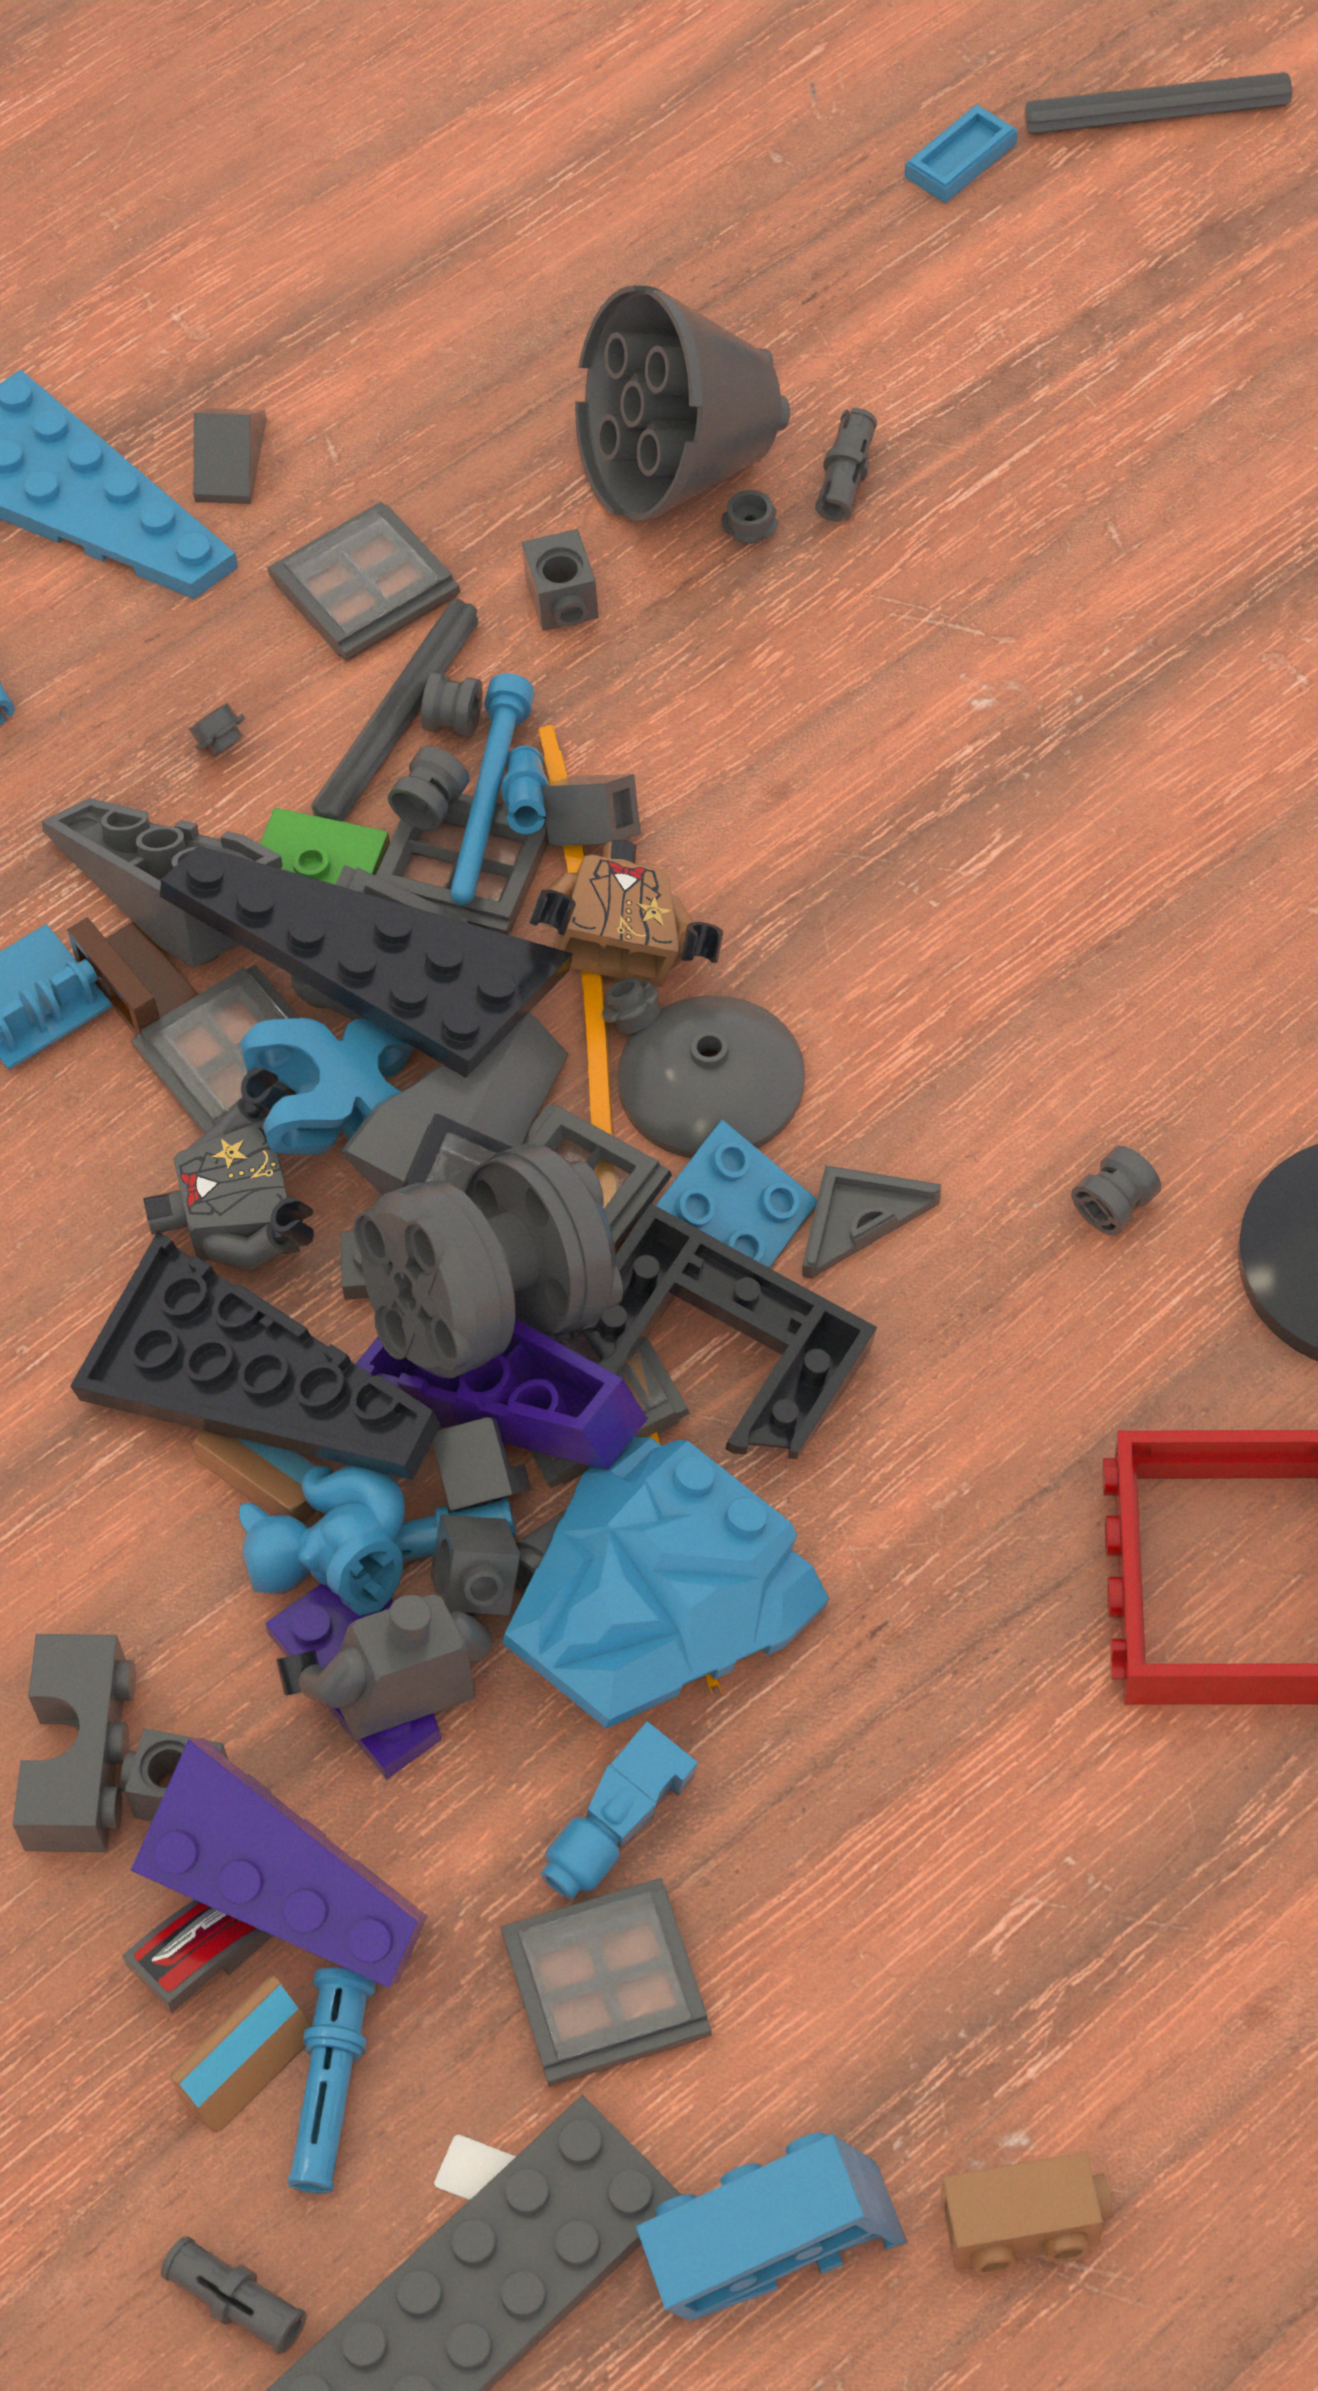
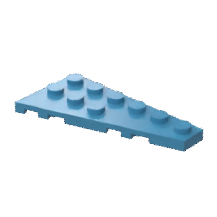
M21 369L0 383L1 520L57 543H60L62 539L84 547L86 555L100 561H104L109 557L134 568L135 575L192 599L197 598L238 568L236 555L233 550Z

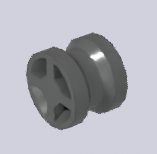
M433 671L427 680L422 699V728L437 732L442 727L454 729L458 736L471 738L477 729L482 708L483 687L481 680L467 677L462 682L451 681L445 673Z

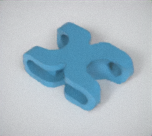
M308 1018L271 1019L254 1025L240 1042V1049L246 1069L251 1071L254 1068H264L278 1075V1081L296 1093V1095L282 1097L274 1104L268 1114L263 1128L269 1147L273 1151L282 1154L317 1155L324 1154L333 1148L339 1131L343 1132L350 1139L377 1104L391 1095L403 1092L388 1083L384 1077L395 1076L405 1067L415 1048L365 1018L355 1019L347 1024L341 1041L337 1040L324 1024Z

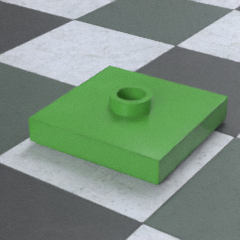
M274 807L260 844L281 856L282 870L335 885L344 865L355 870L358 867L376 876L389 847L390 840L388 831Z

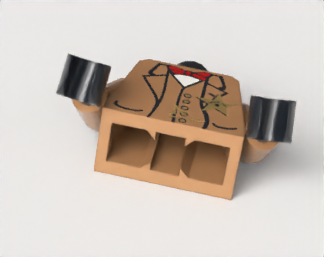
M614 840L607 843L603 847L602 856L592 854L584 856L577 873H564L546 890H542L536 900L535 909L529 922L535 926L541 923L545 927L557 929L552 948L573 953L570 968L619 979L637 978L639 981H649L653 986L662 987L678 952L681 953V960L692 961L694 957L702 956L709 959L711 963H718L723 939V930L716 925L705 922H693L679 898L671 893L669 875L662 869L639 865V850L637 846L626 840Z

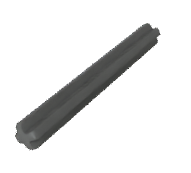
M1279 72L1030 100L1025 106V123L1028 132L1036 134L1284 106L1291 102L1292 83L1288 73Z
M454 599L448 604L311 803L313 816L341 822L345 819L422 706L423 694L430 674L433 671L445 672L477 625V609L471 603L466 604L460 599Z

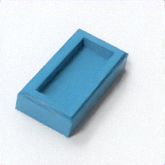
M976 104L905 163V178L942 202L947 203L1017 144V129Z

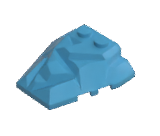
M634 1436L608 1470L591 1466L583 1473L574 1495L552 1536L551 1542L504 1634L502 1643L607 1729L679 1696L682 1686L709 1673L715 1680L732 1672L736 1661L762 1649L768 1656L785 1648L825 1609L829 1598L814 1567L792 1550L798 1535L789 1520L688 1440H676L661 1446L652 1438Z

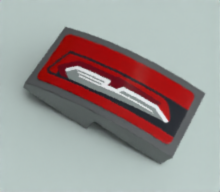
M193 1900L144 1936L124 1953L122 1957L126 1966L173 2013L217 1972L223 1969L230 1975L273 1935Z

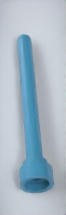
M504 673L493 677L489 682L484 701V707L492 722L450 890L452 901L460 906L468 905L474 899L514 728L529 717L534 700L535 690L532 684L527 679L516 674Z

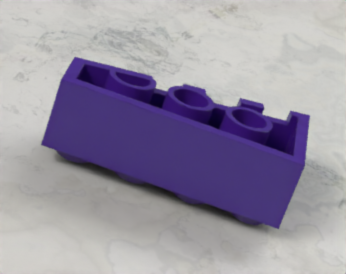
M515 1319L511 1341L501 1355L491 1359L482 1367L454 1378L435 1376L412 1363L407 1358L396 1359L384 1349L379 1337L375 1339L356 1363L357 1366L372 1376L380 1375L432 1409L441 1424L440 1427L450 1428L482 1418L494 1417L499 1426L502 1442L505 1444L605 1470L611 1467L648 1420L623 1378Z
M203 1737L188 1739L130 1870L388 1988L400 1981L428 1917L357 1859L354 1860L325 1837L326 1834L312 1823L302 1819L273 1796L271 1791L250 1774L247 1775L222 1755L220 1750Z

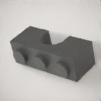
M36 1634L28 1697L39 1723L68 1725L76 1728L79 1732L73 1745L56 1758L49 1760H20L13 1827L24 1851L107 1852L109 1828H119L122 1792L120 1786H114L116 1764H123L124 1758L129 1751V1729L127 1723L121 1722L123 1701H132L134 1698L136 1669L134 1660H126L117 1635Z

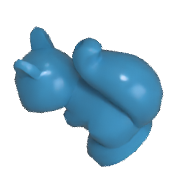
M323 1465L310 1468L302 1479V1492L312 1508L326 1514L310 1528L303 1522L288 1515H269L262 1508L251 1502L240 1504L238 1515L240 1523L246 1532L241 1556L248 1571L253 1591L286 1594L298 1587L311 1574L320 1584L328 1585L332 1592L341 1598L342 1603L359 1616L380 1611L396 1591L403 1571L402 1552L394 1543V1539L404 1521L405 1498L397 1481L388 1474L351 1465L344 1466L333 1473L331 1467Z

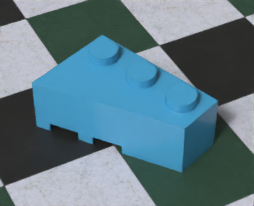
M823 2132L812 2133L791 2142L785 2148L786 2156L767 2165L761 2166V2164L752 2163L727 2172L720 2179L722 2186L699 2197L694 2194L677 2196L659 2205L655 2210L657 2217L636 2226L665 2310L692 2321L777 2290L775 2280L815 2261L821 2274L841 2267L843 2262L839 2254L840 2251L881 2237L886 2250L907 2243L876 2161L833 2133L828 2136Z

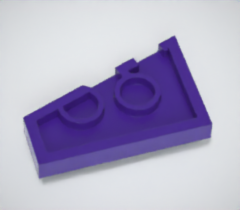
M320 1584L270 1619L265 1625L268 1635L286 1657L316 1650L319 1665L326 1667L339 1653L348 1626L357 1619L378 1612L359 1616L342 1603L341 1598L333 1593L328 1585ZM392 1597L387 1602V1604L378 1612L391 1608V1605L393 1604ZM326 1705L353 1738L340 1708H332ZM434 1713L355 1740V1742L387 1780L441 1741V1735Z

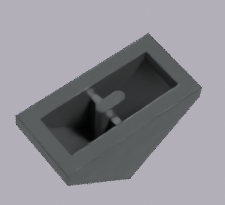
M208 408L194 413L195 502L251 504L266 423L265 410Z

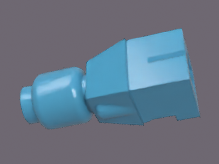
M646 1721L610 1765L608 1764L588 1807L586 1818H573L549 1845L545 1852L548 1864L540 1872L541 1877L550 1887L568 1900H573L579 1891L589 1892L594 1890L620 1858L619 1849L653 1819L656 1806L671 1789L679 1796L693 1779L698 1762Z

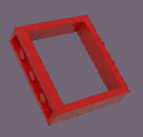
M1318 1430L1117 1431L1115 1457L1103 1458L1102 1482L1103 1495L1116 1496V1516L1105 1517L1106 1556H1118L1119 1577H1108L1107 1603L1108 1617H1121L1122 1638L1110 1640L1111 1680H1123L1124 1705L1318 1704V1663L1146 1664L1137 1479L1318 1478Z

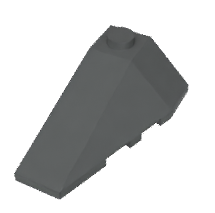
M92 798L41 821L43 832L158 947L193 968L200 964L212 962L219 954L239 945V943L161 898V879L198 845L282 869L283 867L280 855L245 835L227 831L220 837L221 840L199 835L198 825L195 823L180 820L174 827L150 823L148 812Z
M529 1012L466 1078L445 1065L438 1066L421 1076L422 1079L403 1092L391 1095L377 1104L340 1152L383 1196L402 1187L427 1126L430 1125L435 1113L509 1146L517 1147L525 1139L569 1053ZM442 1155L431 1181H444L464 1192L466 1182L473 1168Z

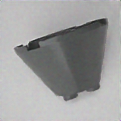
M633 285L619 289L604 302L595 315L585 338L578 366L579 368H588L585 401H575V419L578 445L584 470L597 498L610 513L623 514L630 518V521L653 520L754 463L760 462L773 445L777 431H782L787 427L790 418V406L787 398L780 395L773 357L769 350L754 347L662 290L651 286Z

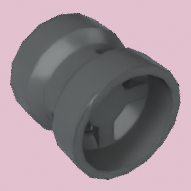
M425 746L419 749L409 764V776L399 778L388 794V803L392 810L409 825L424 831H434L438 829L449 812L448 802L460 797L470 779L465 766L456 757L438 747Z
M1116 1146L1101 1160L1100 1172L1096 1175L1088 1174L1072 1189L1071 1197L1075 1207L1089 1224L1107 1235H1117L1132 1221L1133 1209L1136 1206H1146L1161 1191L1162 1184L1152 1165L1143 1156L1126 1146Z

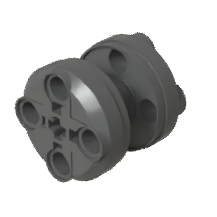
M527 1143L497 1153L489 1160L476 1166L469 1175L464 1192L444 1181L434 1180L427 1183H415L386 1193L376 1201L372 1209L359 1213L354 1219V1237L358 1250L361 1253L362 1270L367 1293L375 1312V1328L384 1349L396 1359L407 1358L412 1363L435 1376L454 1378L482 1367L491 1359L501 1355L511 1341L515 1319L549 1337L552 1335H564L594 1323L603 1314L604 1310L617 1306L622 1300L623 1295L622 1279L616 1267L613 1235L603 1208V1191L593 1169L581 1160L569 1162L543 1145Z

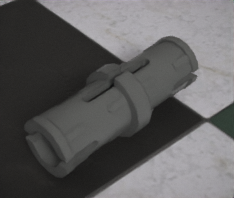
M852 408L851 413L848 410L842 413L836 441L833 448L827 451L824 458L825 479L815 507L819 515L830 521L841 522L842 517L845 520L851 517L857 488L860 482L867 477L870 461L867 456L877 427V419L869 411L860 408Z
M189 2236L187 2238L182 2237L177 2241L164 2260L161 2268L162 2278L172 2281L209 2305L210 2315L222 2324L226 2325L232 2321L272 2346L273 2350L277 2353H285L302 2332L307 2318V2313L304 2310L295 2308L256 2282L257 2274L246 2266L239 2265L233 2268L196 2244L195 2240Z

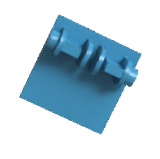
M47 924L0 951V1060L8 1070L112 1007V1003L95 984L98 977L91 964L86 959L78 963Z
M721 1120L655 1206L759 1263L770 1267L815 1207L818 1199L724 1120Z

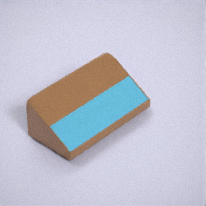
M203 1431L192 1442L199 1463L271 1515H288L305 1524L315 1513L316 1510L308 1504L302 1492V1479L310 1468L317 1465L300 1453L209 1431Z
M274 1975L271 1978L268 1977L171 2072L170 2078L181 2102L212 2131H221L305 2047L303 2044L305 2029L312 2027V2023L284 1985Z

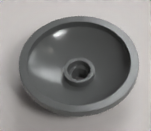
M709 995L687 998L661 1008L660 1015L652 1024L638 1032L632 1033L620 1056L617 1079L621 1104L625 1114L637 1131L647 1140L665 1151L692 1158L721 1120H724L757 1149L774 1139L786 1128L799 1108L804 1091L805 1070L802 1053L796 1039L785 1024L775 1015L746 1000ZM706 1051L719 1052L712 1057L701 1055V1053Z

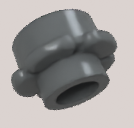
M745 490L733 495L727 503V512L723 513L721 519L724 531L728 534L732 533L737 542L744 544H753L769 538L778 527V520L775 518L776 509L772 505L770 498L756 490Z
M228 702L212 711L189 728V731L198 742L195 748L201 751L208 747L213 755H216L243 736L237 725L244 721V715L241 714L237 717Z
M627 978L619 981L606 994L607 1000L605 1001V1008L602 1010L603 1019L608 1023H613L621 1034L635 1033L648 1027L658 1018L661 1012V1007L657 1001L659 994L657 988L652 986L649 981H639L637 978Z

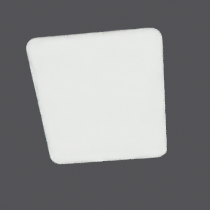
M455 2135L434 2184L439 2189L470 2200L516 2156L462 2135Z

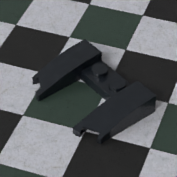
M650 1203L616 1254V1267L619 1270L623 1286L622 1300L617 1306L604 1310L603 1314L594 1323L571 1331L569 1334L572 1338L584 1335L601 1359L596 1364L618 1376L648 1337L675 1297L693 1305L782 1355L728 1439L725 1450L734 1454L746 1455L748 1445L788 1449V1458L797 1459L825 1421L871 1350L877 1327Z

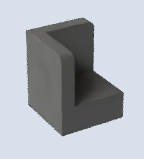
M634 774L573 776L542 786L548 841L552 846L607 844L614 840H624L641 833Z
M494 1417L482 1418L437 1432L432 1443L450 1511L531 1490L525 1464L509 1467L499 1426Z

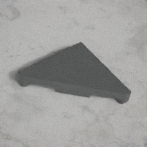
M825 1165L802 1265L803 1277L813 1278L938 1205L941 1198V1184Z

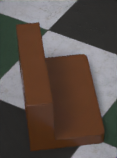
M88 917L67 929L75 959L78 963L86 959L91 964L98 977L95 984L112 1003L114 1010L136 1036L141 1034V1029L199 995L164 952L134 922H131L107 938L101 934Z

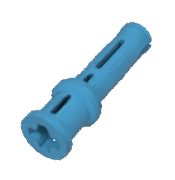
M329 1967L315 1971L313 1986L319 1992L312 2027L305 2029L303 2037L305 2051L311 2055L303 2105L300 2111V2122L291 2174L288 2175L287 2184L290 2188L312 2194H329L333 2192V2176L341 2128L344 2121V2110L352 2063L360 2060L361 2055L365 2053L367 2039L361 2035L367 1998L375 1994L377 1983L345 1968Z

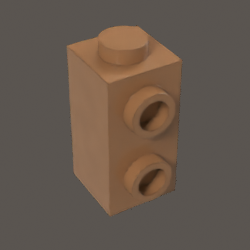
M1087 2151L942 2176L941 2200L955 2270L973 2267L974 2273L988 2275L1012 2269L1017 2265V2259L1045 2254L1046 2259L1051 2262H1064L1083 2257L1090 2252L1089 2246L1100 2244L1103 2219L1113 2217L1111 2197L1105 2174L1092 2175Z

